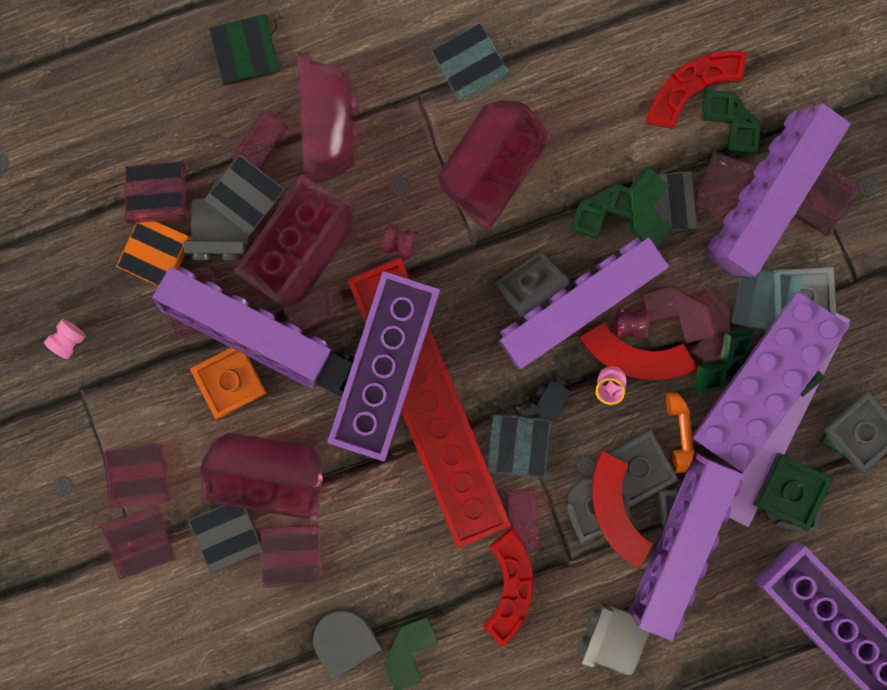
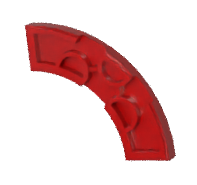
M723 51L711 53L708 56L692 60L681 67L664 83L657 93L649 109L645 124L674 129L683 106L695 93L717 83H740L743 78L747 52Z
M605 322L579 336L586 349L598 361L607 367L614 366L620 368L629 377L643 380H666L698 369L684 344L662 351L640 350L618 339L609 330Z
M601 450L592 477V500L595 517L612 548L628 563L640 570L653 543L637 532L624 509L622 484L628 464Z
M513 527L490 544V549L497 557L502 569L504 587L497 608L484 622L483 627L501 647L505 646L522 626L533 593V574L530 558L523 541Z

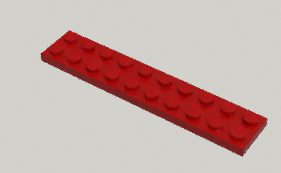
M401 258L348 279L365 324L383 271L410 280ZM429 327L403 405L402 415L458 549L511 527V524Z

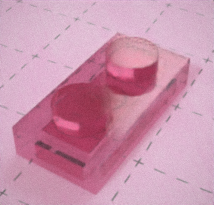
M537 490L508 491V520L511 527L520 536L526 550H539Z

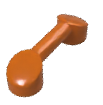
M677 392L666 393V406L669 416L678 415L682 444V450L672 451L673 468L676 474L685 473L688 471L694 457L690 410Z

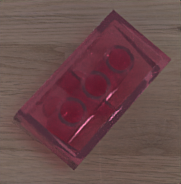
M297 52L304 173L311 181H324L342 175L356 163L355 142H360L359 124H354L353 113H358L357 95L352 96V82L347 74L334 66L314 61L310 52Z
M501 100L486 104L439 172L437 178L441 189L478 226L489 232L552 138V135L524 103Z
M300 175L234 272L281 305H294L302 301L351 232L353 216L350 207L311 180Z
M226 433L212 444L203 458L201 465V502L317 521L323 478L321 460L315 449L311 446L294 444L288 441L264 439L258 436Z

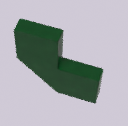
M706 90L703 97L701 121L730 123L727 152L757 154L759 151L761 123L754 115L750 114L735 92Z
M645 167L628 189V202L631 205L632 218L630 220V229L641 241L649 237L655 247L658 248L673 227L655 212L653 208L670 185L650 167Z
M615 184L605 191L580 202L570 231L598 240L607 213L632 220L631 205L628 202L629 188Z
M746 327L724 333L721 359L698 365L695 384L696 392L703 395L726 387L731 381L729 376L738 365L742 366L750 355L754 331Z
M427 615L401 625L384 663L393 690H402L422 682L412 654L438 644Z

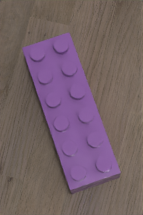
M825 104L793 111L784 122L786 127L782 134L777 136L770 144L769 155L754 170L753 174L755 177L751 184L747 185L739 194L738 199L740 201L738 205L724 218L723 229L708 244L709 251L705 258L732 276L756 277L851 123Z
M648 237L641 242L639 238L631 241L619 250L622 254L620 257L616 258L614 254L595 266L598 272L592 275L588 271L571 283L574 286L569 292L565 288L547 299L550 305L544 309L539 305L525 314L524 317L527 321L519 326L514 322L502 330L500 334L503 337L498 342L515 367L522 369L669 268V265L651 239Z
M169 267L152 296L161 312L312 390L315 389L316 383L330 358L331 349L327 348L328 343L316 336H312L310 339L300 334L302 330L291 323L280 324L274 320L275 316L264 309H259L257 312L247 307L249 303L239 296L233 295L230 298L222 294V289L209 281L203 284L195 280L196 276L184 268L180 267L179 270Z
M382 272L327 443L381 461L386 460L439 298L440 289L391 273Z
M794 292L693 433V439L744 473L850 325L800 292Z
M695 452L692 463L668 515L666 525L663 527L628 610L639 628L670 641H673L675 634H679L684 625L683 615L687 606H691L696 596L695 587L698 579H702L707 571L708 563L706 561L710 551L713 552L718 545L720 527L728 521L731 514V507L729 506L732 499L741 491L743 480H741L742 473L728 465Z
M794 540L753 581L860 690H887V629L805 545Z

